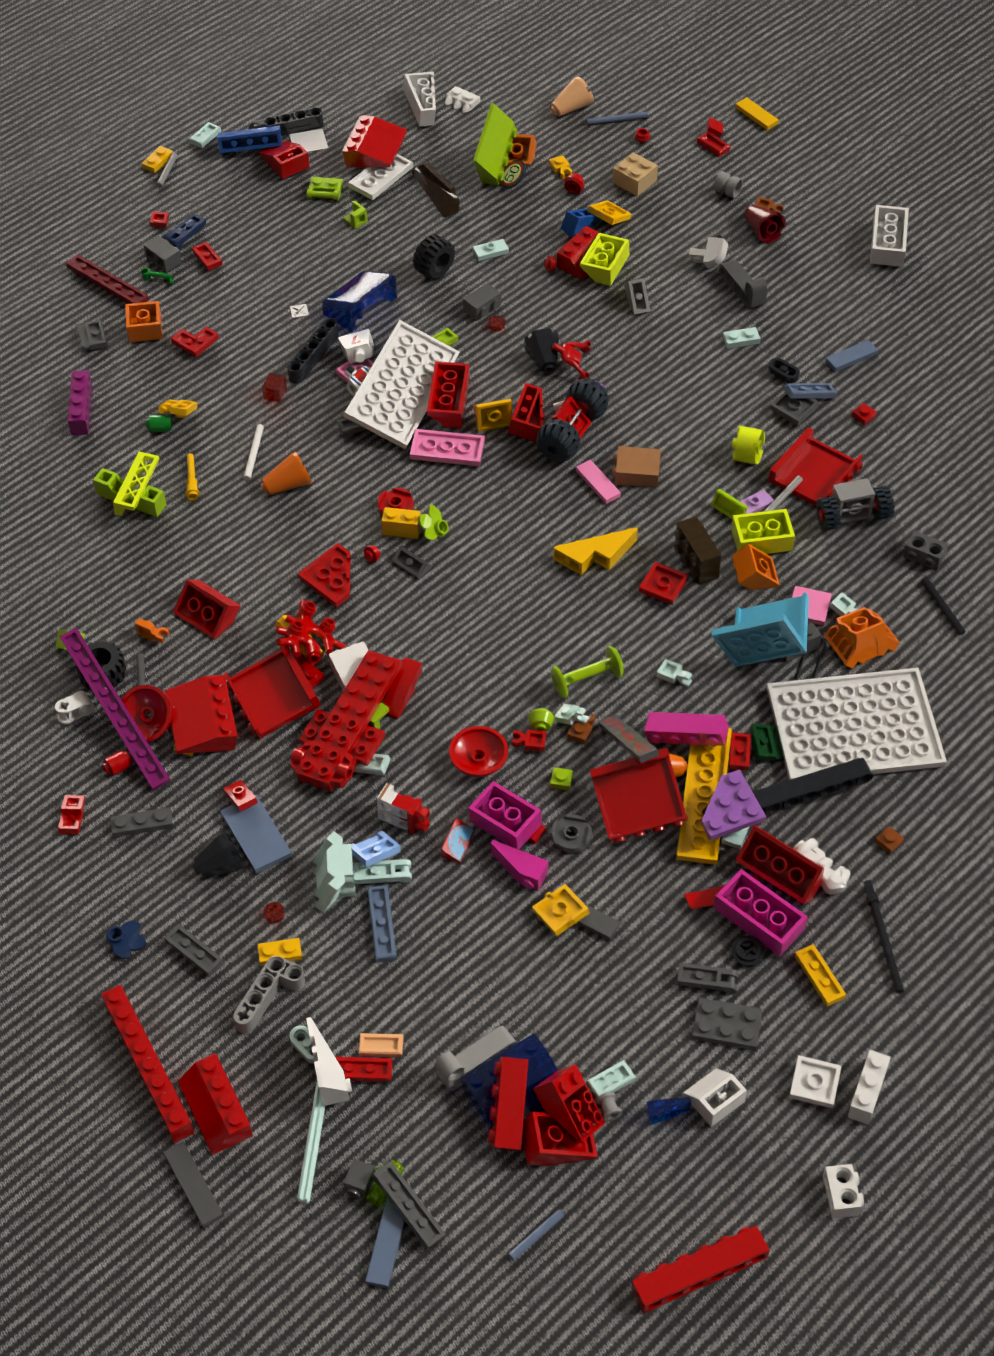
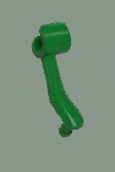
M146 267L141 270L144 281L150 280L151 276L168 280L170 285L174 284L172 281L173 276L169 274L153 272Z

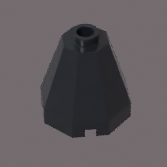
M550 328L534 330L531 332V337L528 338L527 335L524 338L525 351L540 371L552 372L557 367L558 352L552 349L553 343L559 344L558 332L554 330L553 333Z
M225 829L216 833L193 858L194 864H192L196 874H201L203 878L236 872L244 868V862Z

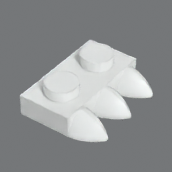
M455 86L447 93L445 105L454 103V109L463 106L462 113L471 111L480 103V97Z

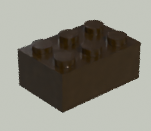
M695 516L677 522L674 549L676 553L680 554L684 566L688 567L692 579H695L698 585L719 579L721 553L698 517Z

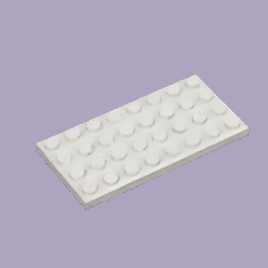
M399 320L343 416L406 449L415 433V429L418 428L427 412L435 361L454 363L460 352Z

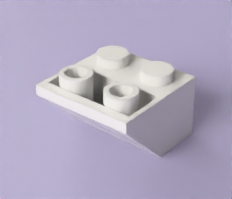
M716 1068L683 1092V1096L712 1127L745 1102L747 1090L733 1074Z

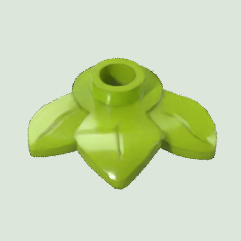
M429 505L428 514L418 516L419 524L425 529L424 536L427 539L435 540L437 537H442L448 532L447 522L442 520L441 512L434 505Z

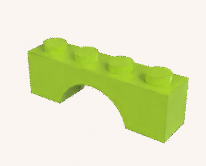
M104 468L93 479L96 494L113 501L124 482L118 473ZM148 485L135 509L158 517L167 505L164 491ZM132 497L130 498V500H129V502H128V503H130V504H132V502H133V498H132Z

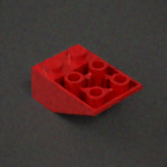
M284 141L282 146L270 147L259 152V155L282 179L310 168L308 152L297 143Z
M576 1064L557 1070L533 1088L543 1109L580 1143L584 1142L605 1124L603 1116Z

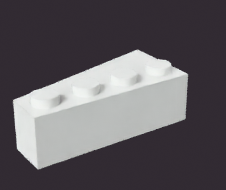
M434 72L405 74L403 90L419 126L434 125L436 112Z

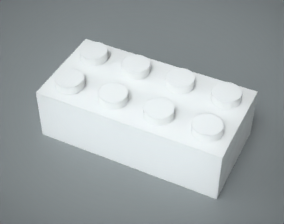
M876 205L870 264L903 267L906 253L909 208Z

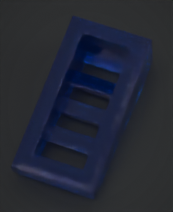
M691 1097L648 1101L646 1104L648 1126L690 1111Z

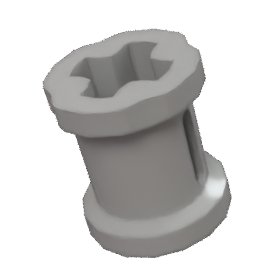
M614 1092L603 1093L596 1099L597 1103L602 1107L605 1121H613L622 1115V1110L616 1104Z

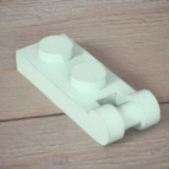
M408 859L385 860L368 867L364 866L361 862H355V884L398 881L409 883L412 881V874L410 873L411 861ZM395 869H400L401 872H395Z

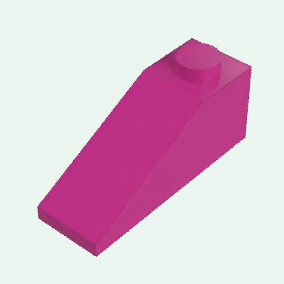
M492 840L491 854L519 884H522L527 889L539 891L548 874L549 861Z

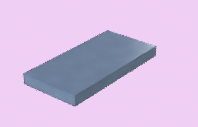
M255 794L254 796L258 801L257 804L243 811H239L235 805H231L221 810L220 813L255 873H258L292 857V852Z

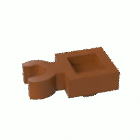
M760 196L754 204L778 213L783 212L784 207L782 204H774L773 200Z
M592 714V717L585 724L574 721L567 733V738L586 744L593 731L595 714Z

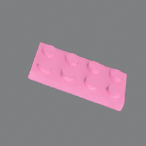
M415 429L410 459L480 466L485 436Z

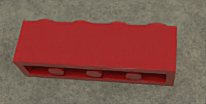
M501 1057L498 1059V1062H495L494 1075H497V1081L492 1087V1097L495 1098L494 1107H491L490 1120H493V1126L488 1132V1143H491L492 1149L521 1150L529 1059Z

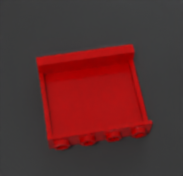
M807 428L770 469L768 482L785 489L799 475L803 478V481L791 494L816 506L817 499L831 497L833 485L851 482L854 474L858 473L863 466V463H861L863 455L860 454L855 460L814 439V430Z
M279 646L281 650L230 678L227 672L224 673L229 692L233 690L235 693L232 697L236 705L241 704L242 706L240 712L245 720L249 719L250 723L247 724L252 734L257 733L260 739L321 706L319 699L288 646Z
M668 748L658 750V757L640 763L633 757L590 769L609 841H614V844L626 841L625 837L631 835L634 838L642 837L649 830H653L654 833L665 830L664 826L672 824L673 827L684 825V821L688 819Z

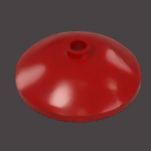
M139 685L129 690L121 699L148 743L157 740L166 732L172 718V706L168 696L161 689L152 685ZM152 713V717L149 719L148 715Z
M473 726L463 729L454 736L449 746V757L453 766L461 773L473 777H484L497 772L503 767L508 758V745L505 738L498 731L486 726Z

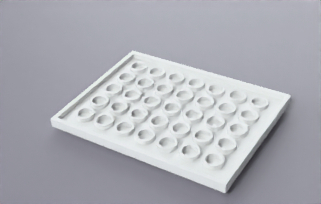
M919 668L767 683V692L775 724L777 725L789 780L857 758H864L873 774L946 766L947 761Z

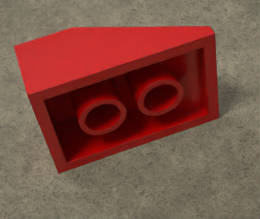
M531 1112L523 1120L522 1138L527 1165L551 1166L592 1160L598 1157L593 1134L580 1143L550 1114L544 1112Z

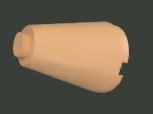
M578 76L573 78L551 103L550 110L553 115L560 117L590 105L594 101L592 92H588L586 89L588 85L582 78Z

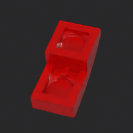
M64 796L61 806L62 816L58 825L59 834L79 835L85 796Z

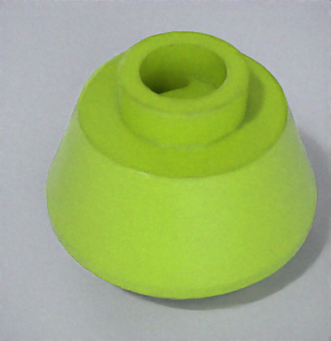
M544 708L534 709L528 715L531 728L538 731H548L555 719L554 715Z

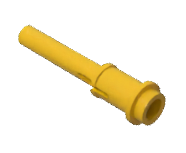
M189 453L187 454L188 479L186 480L187 491L185 496L188 500L195 501L200 493L197 488L198 481L195 478L194 455Z

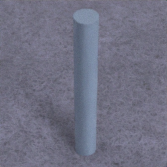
M559 1209L555 1211L508 1253L510 1259L515 1261L564 1217L563 1212Z

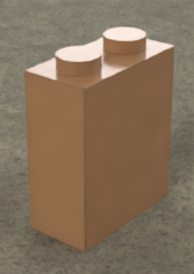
M618 446V453H614L613 462L616 466H613L612 477H615V484L658 488L661 449Z

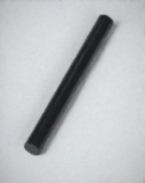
M924 577L921 582L959 635L965 634L966 630L929 578Z

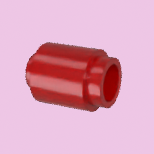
M120 750L103 759L104 764H102V768L107 775L115 776L130 768L133 760L127 750Z

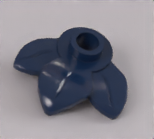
M128 921L121 927L114 926L108 930L106 940L109 945L113 946L115 955L123 959H129L131 950L137 951L147 945L145 938L137 933L141 923Z

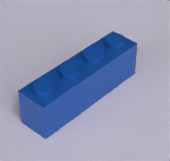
M280 125L218 133L217 137L220 153L282 146Z

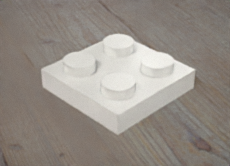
M798 1055L789 1098L833 1108L841 1065Z

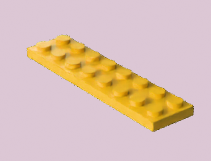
M728 728L724 746L690 745L683 801L688 819L684 821V825L680 826L676 860L717 865L720 837L709 840L701 825L703 819L702 810L709 805L721 776L727 774L732 728Z

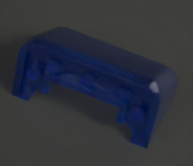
M367 270L360 272L323 301V315L335 319L337 324L350 332H354L358 328L355 325L358 318H363L362 311L380 297L391 302L397 298L396 277L387 272Z

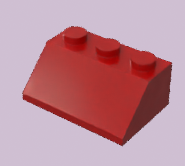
M585 226L557 252V267L584 280L588 274L580 267V262L599 232Z
M187 579L172 613L213 639H216L234 622L241 605L201 580Z

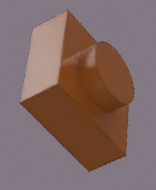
M888 826L876 837L875 843L889 854H892L904 843L905 838Z

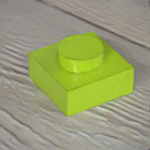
M554 767L550 788L570 791L573 770Z

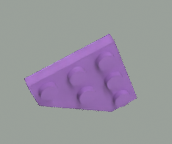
M740 769L721 776L703 816L701 825L709 840L766 821V815Z

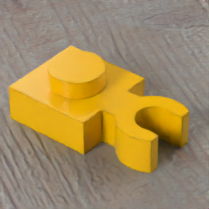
M563 155L549 159L550 167L556 174L560 173L561 179H565V174H572L570 164Z

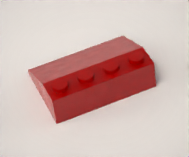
M360 116L342 150L346 168L391 167L407 134V129L375 116Z
M225 675L204 676L165 690V694L168 696L172 706L170 723L176 754L235 750L238 735Z

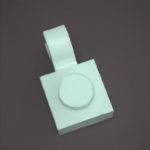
M667 659L664 660L657 671L658 678L671 683H675L678 680L683 686L689 687L692 682L690 679L692 674L683 671V665Z
M565 703L554 716L556 722L572 725L574 721L585 724L590 717L583 715L586 709Z

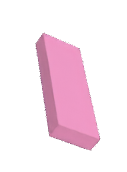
M591 459L576 466V472L605 504L621 497V492Z

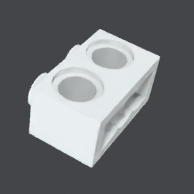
M853 1165L825 1167L823 1179L832 1219L859 1216L861 1207H864V1198L862 1193L858 1192L859 1176L857 1172H854ZM837 1178H844L847 1182L841 1183ZM842 1199H848L852 1204H845L842 1202Z

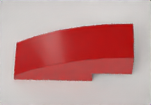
M404 657L402 661L403 666L391 684L383 702L384 705L389 707V712L386 715L395 719H399L415 691V684L422 674V663Z

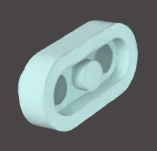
M306 1026L294 1027L290 1032L292 1046L307 1062L314 1064L308 1028ZM300 1037L305 1038L303 1041H298Z

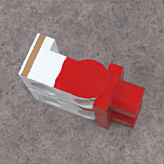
M386 783L377 797L378 819L408 830L411 834H414L415 830L425 833L430 826V820H428L430 809L422 806L421 799L416 797L414 800L409 795L403 796L394 792V786Z

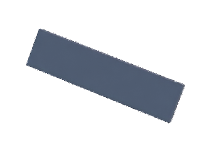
M388 885L367 887L376 963L397 960Z
M388 1198L386 1199L365 1281L367 1285L389 1289L405 1224L404 1219Z

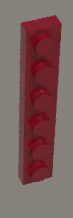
M78 254L66 263L68 269L128 304L149 301L148 295Z

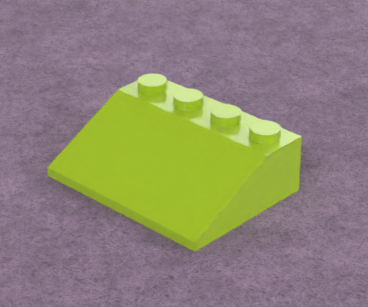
M494 103L490 105L473 162L482 183L499 186L500 180L502 181L504 178L503 170L508 165V154L513 149L512 142L513 138L517 136V128L514 121Z

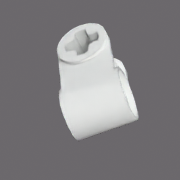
M78 691L65 699L59 700L55 704V709L58 712V721L61 724L67 725L91 714L95 706L84 691Z

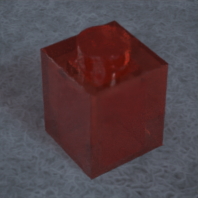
M269 373L262 386L263 398L280 403L287 390L286 376Z

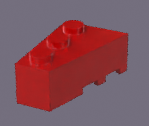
M525 383L511 418L509 434L537 442L538 431L544 425L542 388Z

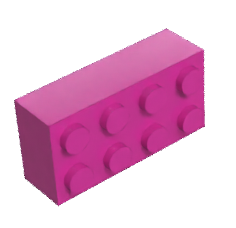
M742 869L715 896L714 909L749 935L759 939L764 946L779 957L806 928L808 916Z

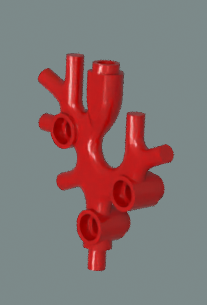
M301 600L299 602L300 606L298 607L296 618L287 615L285 622L289 623L288 628L280 626L276 628L277 634L284 635V638L276 640L277 646L291 647L293 656L298 658L301 656L299 643L303 644L307 660L312 664L318 663L322 655L319 644L309 634L317 635L322 639L327 655L333 652L332 647L338 650L346 647L345 644L332 636L336 628V623L333 619L325 618L320 625L312 621V617L316 612V605L311 601Z

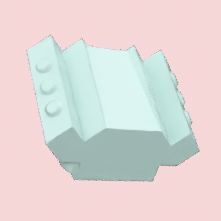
M334 831L326 838L313 861L318 865L313 873L316 875L317 890L314 895L319 898L315 907L323 913L337 899L355 896L351 844H343L342 837Z

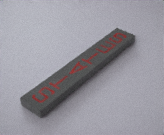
M612 715L598 721L599 727L640 763L659 756L658 750L617 715Z

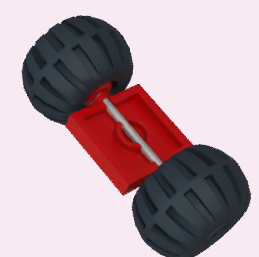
M586 378L573 383L567 391L565 401L552 417V420L546 422L539 429L536 438L537 447L548 460L561 463L573 458L578 452L580 439L592 423L591 421L600 418L606 412L609 402L608 393L598 381L595 382L593 379Z

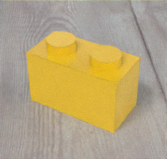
M385 507L381 520L382 534L418 539L421 529L418 516L421 515V512Z

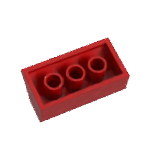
M435 361L427 414L444 427L462 428L470 381V364Z
M756 825L753 826L735 859L744 867L803 904L813 900L822 883L825 869Z
M216 1053L195 1062L179 1079L178 1083L209 1150L214 1155L252 1137L253 1134L250 1123Z

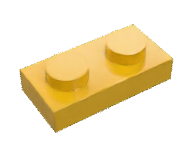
M159 146L141 163L142 168L156 173L169 160L173 151Z
M299 938L258 944L260 966H264L269 958L273 956H280L289 961L302 960Z

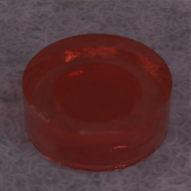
M493 316L488 321L489 329L499 332L505 328V319L501 316Z
M278 902L267 904L264 908L266 921L273 924L281 922L285 917L283 905Z

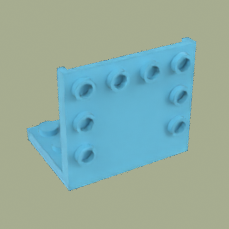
M805 592L802 596L744 609L738 607L736 608L735 625L712 629V637L735 667L806 653L809 596Z

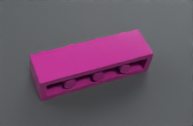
M649 712L644 731L648 741L655 744L724 746L729 726L725 715Z

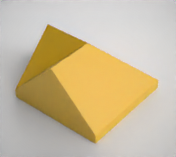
M511 399L473 405L478 432L510 426L512 418Z

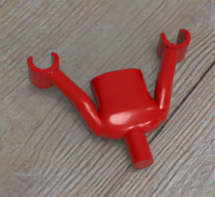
M586 340L584 343L567 342L562 346L553 343L552 349L561 354L562 361L571 365L580 373L578 380L586 379L590 376L587 371L584 372L579 367L581 353L574 349L580 348L583 353H588L591 350V342L589 340Z

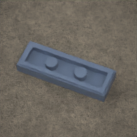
M866 340L826 357L825 362L834 372H837L877 355L878 349L869 340Z
M829 383L785 384L783 388L790 398H835L837 392Z

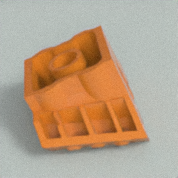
M865 607L836 618V625L830 627L824 636L844 664L852 669L857 662L864 665L866 661L874 657L884 656L888 649L895 651L900 644L879 614Z

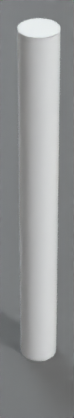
M258 424L256 427L244 474L245 480L251 479L264 428L262 424Z

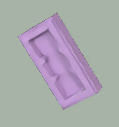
M763 489L740 502L748 506L745 513L748 514L765 510L774 500Z

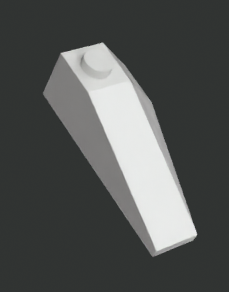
M309 1017L307 1018V1024L323 1106L348 1101V1092L352 1091L350 1078L345 1079L343 1069L312 1018Z

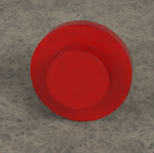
M640 128L636 131L634 137L637 141L643 143L650 139V133L647 129Z
M548 255L547 259L544 260V268L547 269V272L555 271L557 267L556 257Z
M374 545L366 546L364 548V558L370 563L377 562L380 558L379 549Z

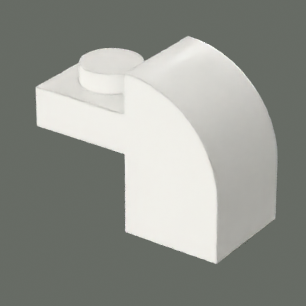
M708 237L706 249L690 248L689 255L693 261L704 263L707 268H712L724 260L728 243L724 238Z

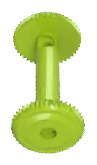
M607 646V659L564 675L557 666H553L551 669V679L558 695L562 698H567V685L610 669L617 678L622 677L624 667L618 651L612 646Z

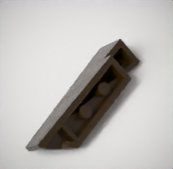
M427 162L412 170V174L443 217L459 211V198L456 196L455 186L435 167Z

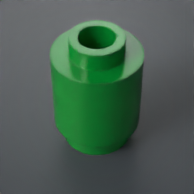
M150 415L149 419H146V428L150 429V433L168 432V430H172V418L167 415Z

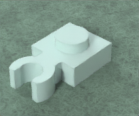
M842 592L829 605L840 616L858 610L854 608L856 603Z

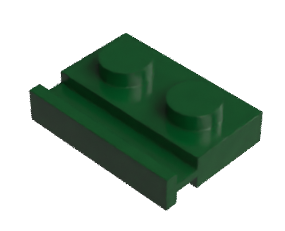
M752 723L749 730L756 760H780V762H783L784 753L777 725L770 727L767 724Z

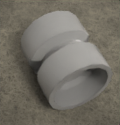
M721 171L715 179L713 189L721 194L725 193L726 196L736 198L741 191L743 180L736 176L730 177L729 173Z

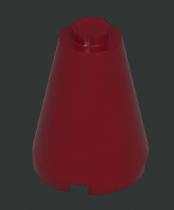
M750 205L745 210L744 216L760 241L773 243L781 237V231L786 226V220L783 215L756 205Z

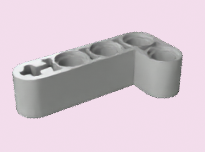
M280 956L269 958L234 1012V1022L238 1032L248 1034L254 1030L281 986L292 991H299L305 986L304 971L300 965ZM275 968H281L278 971H273ZM294 976H298V977H299V978H297V979H291V978L294 977Z
M500 1026L456 1056L451 1051L442 1054L435 1063L436 1074L449 1091H453L497 1062L499 1058L513 1051L517 1046V1041L504 1026Z

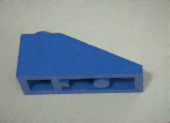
M588 208L566 211L561 230L565 231L566 235L574 237L585 226L592 228L602 219L588 212Z

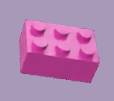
M494 781L468 808L470 822L518 850L542 824V815L539 808Z

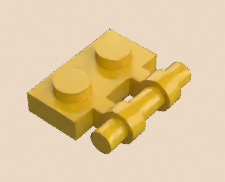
M169 399L159 406L158 412L161 414L170 412V414H175L176 417L185 418L197 409L198 402Z

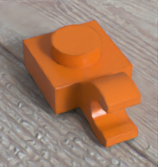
M138 618L135 622L137 635L148 640H157L159 643H164V638L161 635H170L167 628L161 627L156 629L155 625L148 620L145 621Z

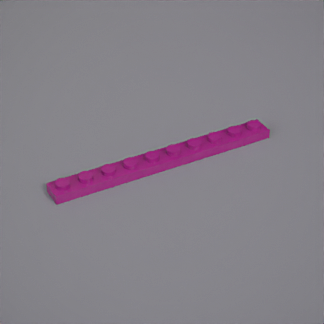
M77 627L60 636L61 641L153 791L171 781Z

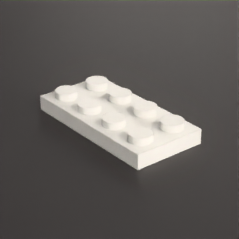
M397 154L391 167H367L348 182L349 188L374 200L412 169L413 162Z

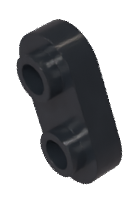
M773 358L769 361L768 370L773 375L788 383H794L799 380L800 370L781 358Z

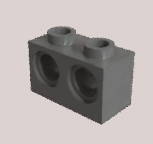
M914 530L905 546L903 557L938 570L946 556L948 543Z

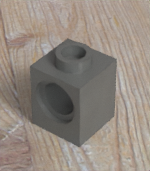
M354 1159L343 1182L345 1192L353 1198L361 1197L366 1199L374 1181L371 1176L376 1172L375 1166Z

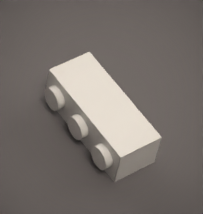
M869 1050L848 1118L869 1125L890 1062V1056Z

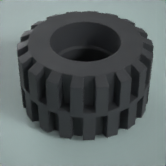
M437 234L425 237L414 252L412 260L414 269L430 280L440 279L453 264L455 247Z
M96 640L95 643L89 642L88 647L99 665L107 664L101 667L112 686L114 688L117 687V683L123 681V677L126 676L125 671H127L120 647L118 645L115 646L114 642L108 643V640H103V642ZM76 665L80 682L84 684V687L89 688L90 686Z

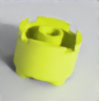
M739 426L737 438H734L732 442V448L735 449L732 460L759 464L763 454V450H761L762 444H765V431Z

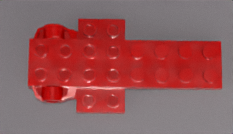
M368 650L332 711L328 713L319 709L316 710L299 738L300 743L303 745L295 748L291 755V767L299 781L332 792L334 788H344L358 763L366 766L369 765L386 734L384 730L368 726V723L403 666L402 660Z

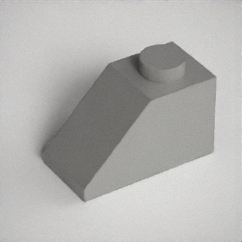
M645 279L624 282L626 298L633 314L650 312Z

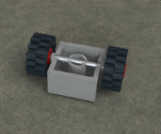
M868 478L833 485L831 497L817 499L816 514H818L817 519L823 531L837 529L840 527V524L871 518V513L876 520L893 517L895 505H893L894 499H892L893 495L890 493V488L888 489L886 485L872 488Z

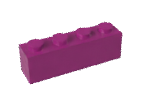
M89 370L72 371L68 410V425L71 435H89L92 381Z

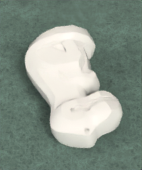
M814 838L806 842L803 840L798 842L794 846V850L825 868L821 883L824 891L830 895L844 892L846 883L851 875L850 871L843 866H839L835 871L832 870L830 867L833 860L827 858L825 852L818 848V841Z

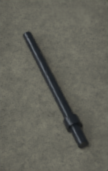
M866 880L863 882L867 893L866 901L872 910L895 991L897 994L903 993V984L879 908V897L874 891L872 881Z

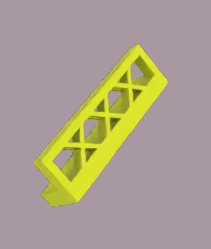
M138 452L113 502L115 515L122 516L125 509L135 510L159 462V456ZM146 460H150L153 462L147 465ZM131 497L133 498L132 504L128 503Z

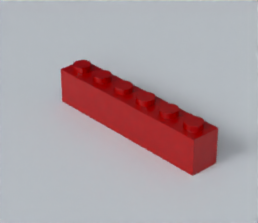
M757 1225L752 1228L744 1227L732 1237L724 1236L714 1245H704L698 1248L696 1253L689 1256L688 1254L681 1255L671 1264L663 1263L657 1266L653 1272L648 1274L643 1272L637 1275L632 1280L631 1289L643 1314L768 1259L770 1249Z

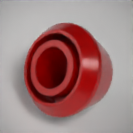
M572 173L564 179V187L569 193L580 194L584 190V179L580 174Z

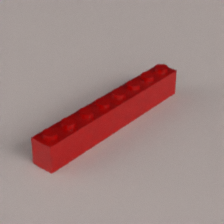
M121 984L102 993L105 1007L174 1144L195 1134L192 1123Z

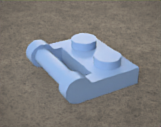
M384 831L376 833V836L360 843L351 844L352 856L366 867L401 852L400 845Z

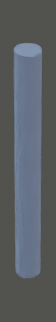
M648 112L587 119V125L648 118Z

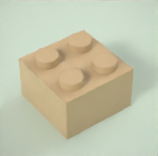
M633 152L613 168V183L639 196L657 181L658 165Z

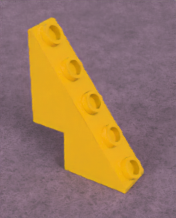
M629 528L619 532L557 545L553 548V560L580 575L594 562L610 570L637 541L638 528Z

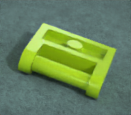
M311 177L309 188L307 189V199L316 197L331 198L339 201L343 179Z

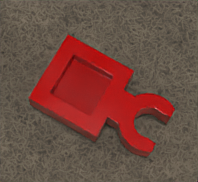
M517 730L513 731V738L519 739H512V746L520 747L525 745V750L544 752L547 731L527 730V734Z

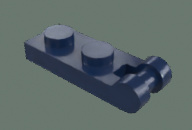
M193 213L168 233L164 239L172 246L180 249L185 241L206 225V219Z

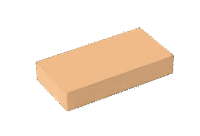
M360 1033L359 1056L402 1057L403 1034Z

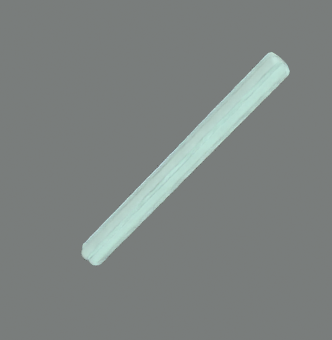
M318 1080L297 1196L298 1201L301 1203H308L310 1201L325 1111Z

